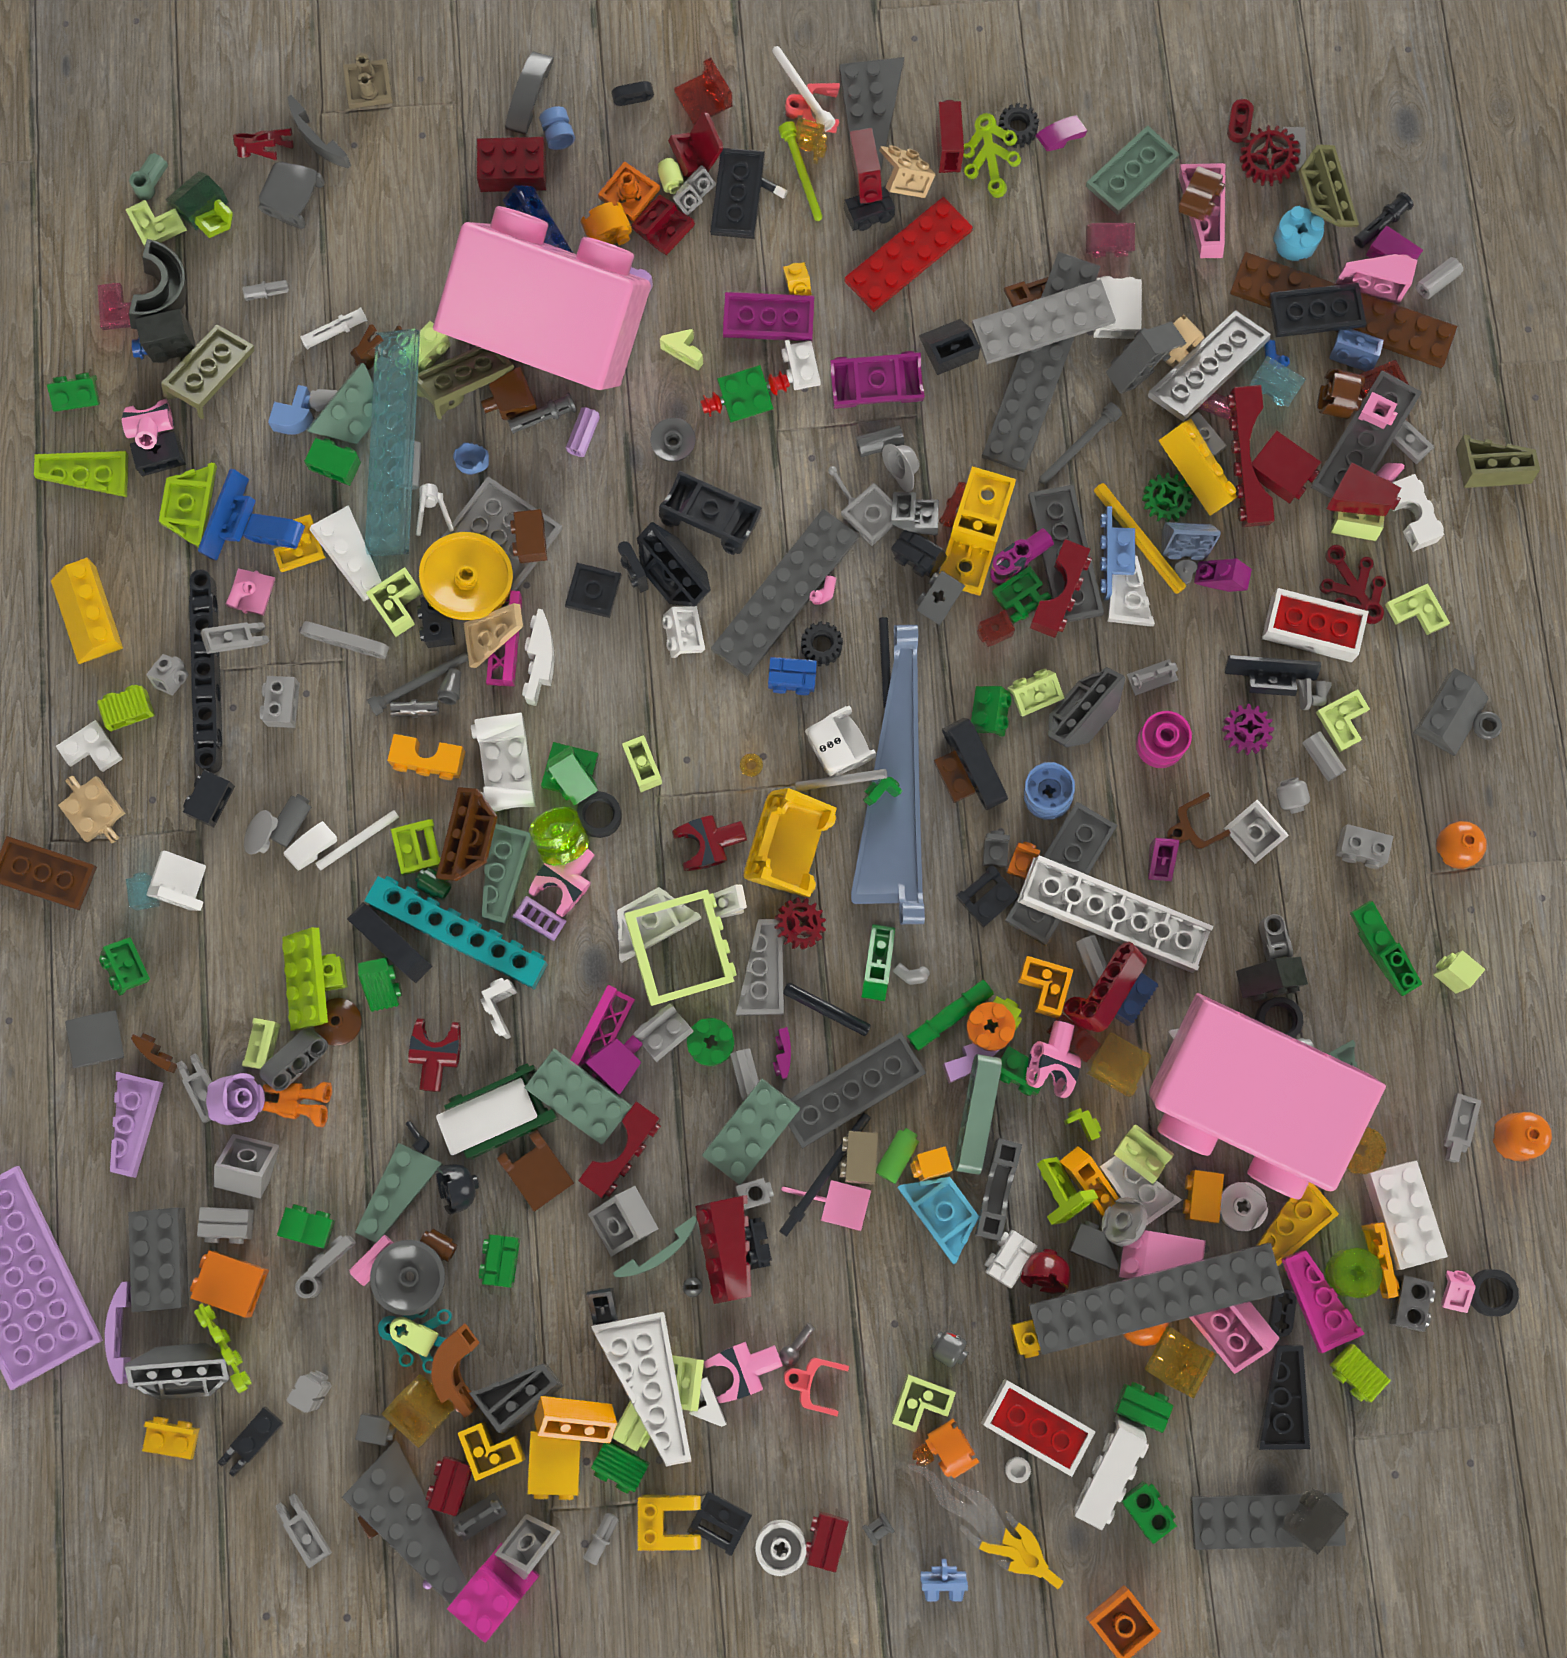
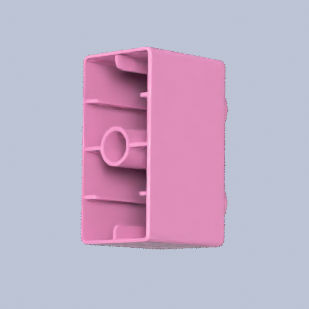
M501 206L495 208L491 224L464 223L459 232L433 330L597 390L620 386L651 289V284L648 280L629 273L634 254L623 248L589 237L581 239L577 254L544 243L548 229L547 222Z
M1196 993L1149 1090V1096L1155 1107L1164 1112L1157 1127L1159 1133L1194 1152L1206 1156L1212 1153L1218 1139L1254 1155L1247 1170V1174L1250 1177L1281 1194L1299 1200L1302 1198L1309 1182L1327 1191H1334L1338 1187L1386 1085L1372 1075L1202 994Z

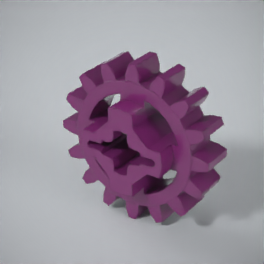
M1247 704L1245 709L1239 705L1236 708V712L1231 710L1228 713L1229 717L1224 719L1223 722L1227 725L1223 726L1222 731L1227 732V735L1223 739L1231 741L1228 746L1229 748L1237 747L1236 753L1245 750V755H1249L1251 750H1253L1255 754H1258L1260 748L1265 749L1268 746L1266 742H1270L1273 739L1269 735L1274 731L1273 727H1269L1273 720L1265 718L1268 713L1267 711L1259 712L1260 706L1253 710L1250 704ZM1243 716L1241 722H1237L1236 724H1234V721L1237 718ZM1260 735H1262L1261 739L1258 742L1253 743L1255 737H1259Z

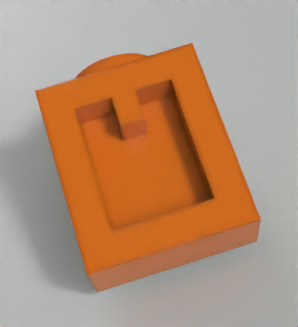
M1029 842L1018 843L1006 873L1025 880L1033 858L1038 857L1040 854V850L1036 849L1037 846Z

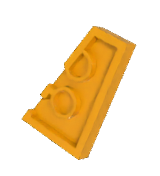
M1384 1222L1362 1225V1231L1382 1298L1399 1296L1397 1291L1399 1290V1283L1393 1271Z

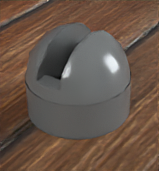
M690 1277L685 1280L683 1291L687 1296L696 1297L702 1292L703 1285L698 1278ZM699 1284V1289L687 1290L686 1285Z

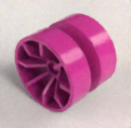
M1160 711L1153 714L1147 719L1137 735L1136 749L1138 755L1146 764L1155 768H1167L1176 764L1191 744L1192 732L1190 725L1185 718L1172 711Z

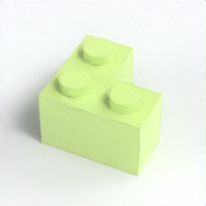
M405 567L366 592L395 637L415 625L404 605L422 593Z
M907 1374L891 1423L916 1432L924 1408L948 1417L956 1392Z

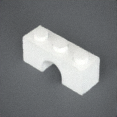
M1415 474L1392 482L1401 487L1398 494L1401 500L1393 511L1402 508L1409 509L1416 518V522L1410 523L1403 531L1412 552L1437 543L1443 537L1444 529L1442 523L1436 519L1433 504L1425 496L1423 483L1417 479Z

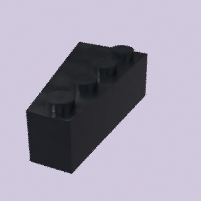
M1275 1345L1257 1443L1259 1450L1310 1449L1303 1345Z

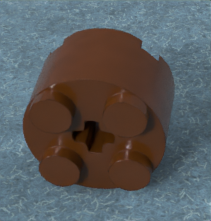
M1331 368L1324 377L1328 379L1326 385H1321L1317 407L1321 410L1319 412L1321 414L1348 419L1353 411H1358L1361 407L1362 398L1359 395L1360 390L1364 386L1365 377L1356 373Z

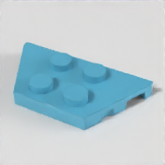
M951 1177L899 1185L897 1187L951 1263L955 1264L979 1218L976 1211Z

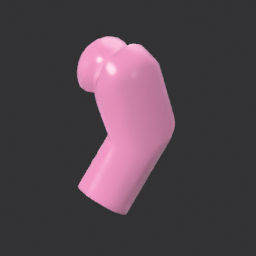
M826 576L824 587L816 590V592L814 590L811 591L809 598L813 604L822 605L833 598L836 584L835 577Z
M246 580L234 584L226 605L236 609L240 598L254 593L256 589L254 582Z

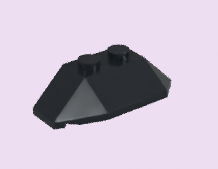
M651 522L637 537L640 564L646 577L669 604L695 607L711 591L707 571L678 537L654 522Z

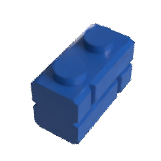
M770 657L768 689H773L774 693L784 694L787 690L796 691L798 695H809L810 692L815 691L817 661Z

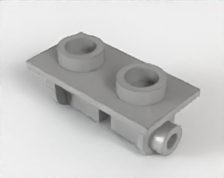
M1170 659L1129 673L1127 677L1136 696L1178 681L1175 673L1178 671L1175 662L1171 663Z

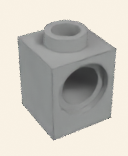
M764 1178L736 1186L738 1196L747 1195L748 1204H744V1210L770 1203L769 1197L774 1196L770 1182L765 1183ZM752 1187H759L763 1191L760 1200L754 1201L749 1198L748 1193Z

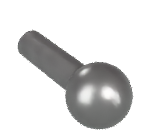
M807 1323L791 1346H785L781 1349L780 1360L783 1364L791 1366L798 1361L799 1350L815 1330L812 1325Z

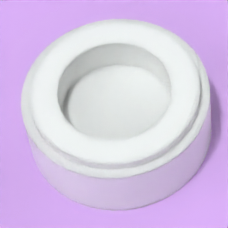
M1013 1457L1007 1461L1005 1473L1012 1482L1023 1483L1029 1478L1031 1468L1024 1458Z

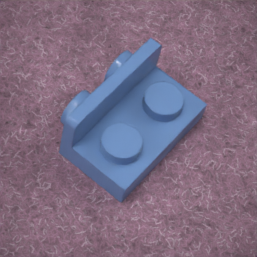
M1352 329L1339 330L1329 358L1372 373L1380 357L1384 340Z

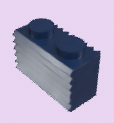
M1141 972L1114 1018L1126 1026L1135 1023L1137 1016L1140 1015L1148 1000L1151 999V996L1159 987L1158 983Z

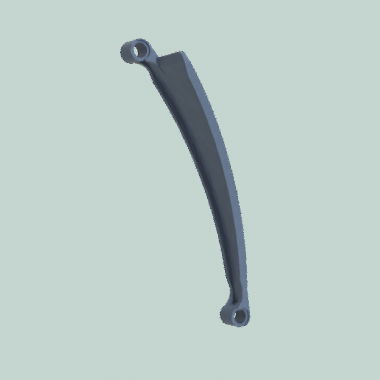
M894 625V664L874 770L886 769L887 777L894 778L900 784L899 788L903 791L900 795L893 797L885 790L876 803L870 806L867 804L851 891V901L853 904L899 903L900 924H924L925 921L922 890L919 793L918 625Z

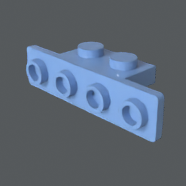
M1107 506L1104 514L1101 513L1100 527H1104V535H1101L1100 549H1104V557H1101L1100 571H1104V579H1101L1100 592L1104 593V600H1109L1112 595V575H1134L1135 528H1112V506Z

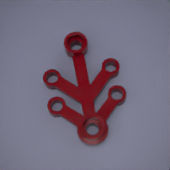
M1332 545L1327 550L1325 558L1328 563L1336 566L1348 586L1327 578L1321 582L1320 591L1324 594L1335 592L1357 598L1361 605L1349 603L1344 598H1337L1334 603L1340 602L1353 608L1365 611L1371 610L1375 613V616L1371 617L1368 614L1366 623H1379L1384 616L1383 607L1379 603L1382 589L1386 586L1385 578L1376 576L1371 581L1370 586L1373 591L1369 600L1365 590L1370 570L1374 565L1373 560L1370 557H1363L1359 561L1358 568L1360 572L1357 581L1344 561L1346 556L1345 549L1340 545ZM1331 554H1336L1338 556V559H1333L1331 557ZM1362 562H1367L1369 567H1364ZM1375 581H1380L1382 586H1376ZM1324 583H1328L1331 589H1326Z

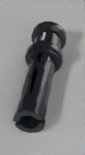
M1400 192L1396 196L1397 199L1391 204L1385 205L1382 213L1354 237L1355 244L1360 248H1364L1386 225L1397 222L1406 210H1411L1414 203L1410 196Z

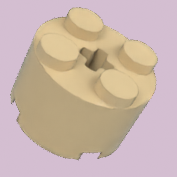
M1185 315L1173 323L1186 341V344L1182 348L1178 347L1169 352L1171 357L1165 362L1172 368L1178 365L1205 338L1203 333Z

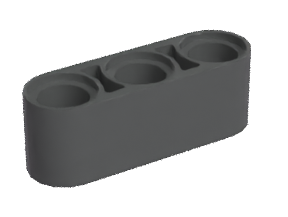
M311 1028L302 1030L261 1067V1079L276 1091L286 1089L326 1052L328 1048L327 1041Z

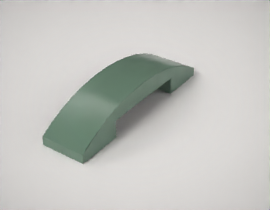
M691 1217L674 1230L679 1237L678 1240L641 1266L638 1265L635 1259H632L613 1273L614 1276L628 1277L638 1275L667 1261L690 1237L697 1223L696 1217Z

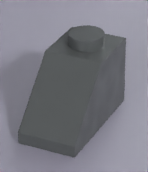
M1086 1221L1085 1224L1079 1223L1068 1252L1111 1270H1117L1118 1263L1105 1233L1099 1231L1100 1226Z

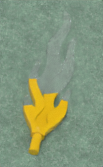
M910 1464L908 1466L909 1469L920 1473L928 1480L942 1507L961 1516L975 1527L982 1538L976 1537L965 1526L959 1525L960 1530L972 1544L987 1553L1007 1556L1013 1559L1011 1561L998 1559L997 1564L1000 1567L1014 1573L1030 1574L1039 1578L1043 1577L1055 1588L1059 1589L1064 1581L1048 1569L1049 1566L1043 1558L1042 1551L1033 1533L1019 1523L1010 1512H1005V1516L1010 1525L1019 1533L1021 1539L1015 1538L1010 1534L992 1502L982 1493L955 1481L952 1476L947 1477L954 1489L971 1500L972 1505L966 1504L952 1496L931 1470L919 1465Z

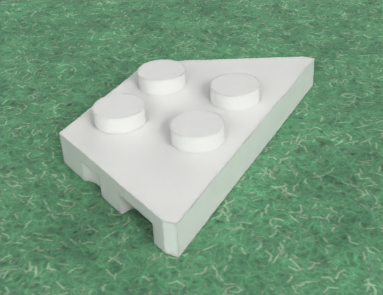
M660 887L617 910L619 960L621 963L635 956L624 913L676 899ZM682 904L637 917L645 950L700 920V914Z

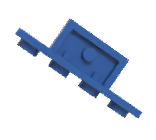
M230 469L198 548V552L212 560H218L225 541L240 542L256 502L250 496H243L249 479L235 469Z

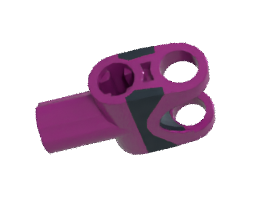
M1042 528L1028 539H1019L997 554L993 560V568L990 572L992 582L1002 585L1028 568L1030 561L1054 545L1050 534ZM994 572L999 575L1007 574V577L1003 580H998L995 578Z

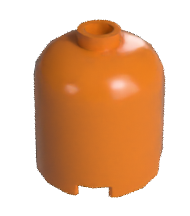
M1532 1112L1511 1113L1503 1116L1495 1124L1493 1143L1497 1151L1504 1158L1514 1161H1526L1543 1155L1550 1147L1552 1130L1548 1122Z

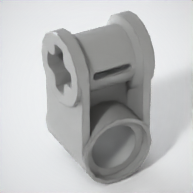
M1277 914L1263 918L1259 923V931L1266 960L1270 961L1284 956L1292 957L1293 948L1288 937L1284 919ZM1269 920L1276 923L1277 929L1275 932L1268 929L1267 923Z

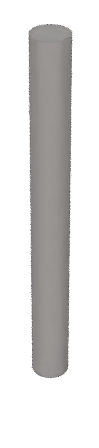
M880 769L796 782V790L804 791L887 778V770Z

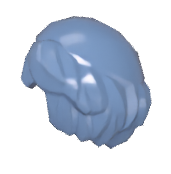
M465 442L454 451L453 459L456 467L462 473L469 475L477 474L485 470L489 465V454L483 446L473 444L472 442Z

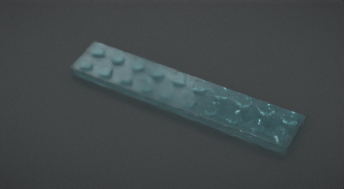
M415 328L376 333V335L381 336L383 342L375 347L365 533L366 554L371 557L409 554L420 331Z

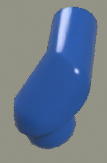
M1269 340L1264 345L1265 360L1276 370H1284L1289 366L1290 360L1287 356L1278 355L1276 353L1275 341Z

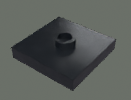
M577 563L565 607L610 618L622 574Z

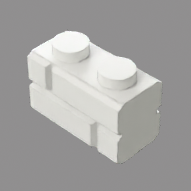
M1010 1230L1009 1234L1006 1232L1002 1234L1001 1241L997 1243L1001 1247L996 1255L991 1253L984 1264L988 1267L985 1271L987 1274L1009 1288L1014 1286L1022 1273L1026 1261L1037 1248L1036 1244L1014 1230Z

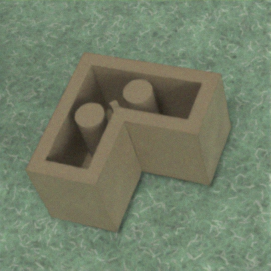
M848 1131V1137L843 1136L842 1151H846L847 1154L846 1160L841 1161L840 1177H844V1183L867 1185L875 1183L878 1133Z

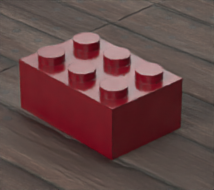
M544 137L477 138V182L480 192L546 191V147Z

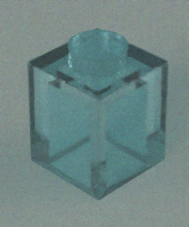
M136 873L133 875V878L126 879L129 907L136 911L160 906L159 899L146 895L152 880V876L148 875V873Z

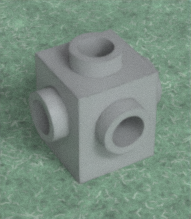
M162 654L146 674L155 689L172 696L189 676L184 667L185 664L180 658L176 656L170 657Z

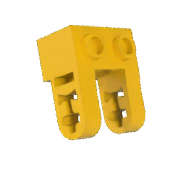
M641 1495L638 1497V1551L701 1549V1535L667 1534V1531H664L665 1511L700 1510L701 1496Z

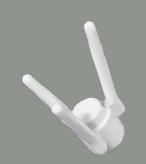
M428 483L420 486V506L416 535H421L424 508H432L437 502H439L449 531L453 532L454 528L443 501V493H438V488L434 484Z

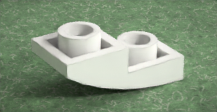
M322 821L297 839L284 852V856L299 871L317 860L318 853L336 843L337 836Z

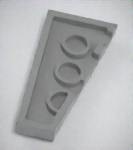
M758 919L736 1016L784 1015L782 937L778 938L777 936L781 930L774 928L779 923L776 919Z

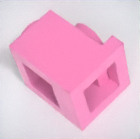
M1372 392L1358 419L1365 420L1384 429L1387 424L1392 425L1398 414L1394 412L1397 403ZM1375 412H1381L1383 416H1380Z

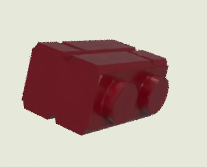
M445 1456L442 1461H437L433 1474L437 1476L434 1486L430 1485L426 1495V1500L429 1501L428 1508L452 1516L459 1515L472 1474L468 1462L450 1456Z
M819 1511L818 1517L813 1516L810 1526V1532H814L812 1542H806L805 1557L807 1558V1565L836 1573L849 1523L848 1519Z

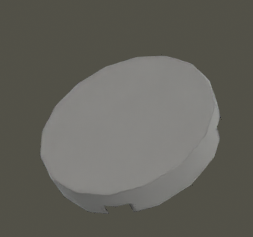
M1124 1197L1114 1201L1115 1204L1106 1209L1102 1218V1231L1105 1233L1106 1238L1114 1245L1121 1247L1131 1245L1137 1241L1144 1233L1147 1225L1145 1207L1136 1199Z

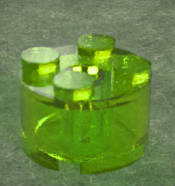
M1345 1248L1336 1252L1328 1260L1326 1278L1329 1285L1339 1295L1347 1298H1365L1376 1293L1382 1281V1268L1378 1257L1362 1248ZM1350 1271H1357V1276L1351 1275Z

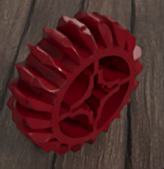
M1268 125L1266 131L1263 132L1259 127L1258 135L1251 132V140L1245 139V147L1240 149L1242 154L1239 157L1240 163H1243L1241 169L1242 171H1247L1245 173L1247 178L1253 176L1252 182L1254 184L1260 179L1261 186H1264L1266 181H1269V185L1272 187L1275 180L1281 184L1283 182L1282 177L1289 179V172H1296L1295 165L1300 163L1298 156L1301 155V150L1298 149L1299 142L1297 140L1293 141L1295 135L1293 133L1287 135L1288 129L1285 128L1280 132L1278 125L1274 130H1271V127ZM1273 142L1282 144L1286 149L1275 146ZM1266 143L1264 148L1256 150L1261 144ZM1269 148H1271V154H1273L1271 164L1269 163V158H1267ZM1284 159H1287L1282 166H1280L1277 169H1274L1277 163L1283 162ZM1254 163L1266 166L1267 170L1258 168Z

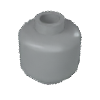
M1298 777L1281 781L1280 786L1276 789L1280 807L1283 810H1290L1291 814L1304 811V806L1310 802L1307 784L1304 781H1299Z

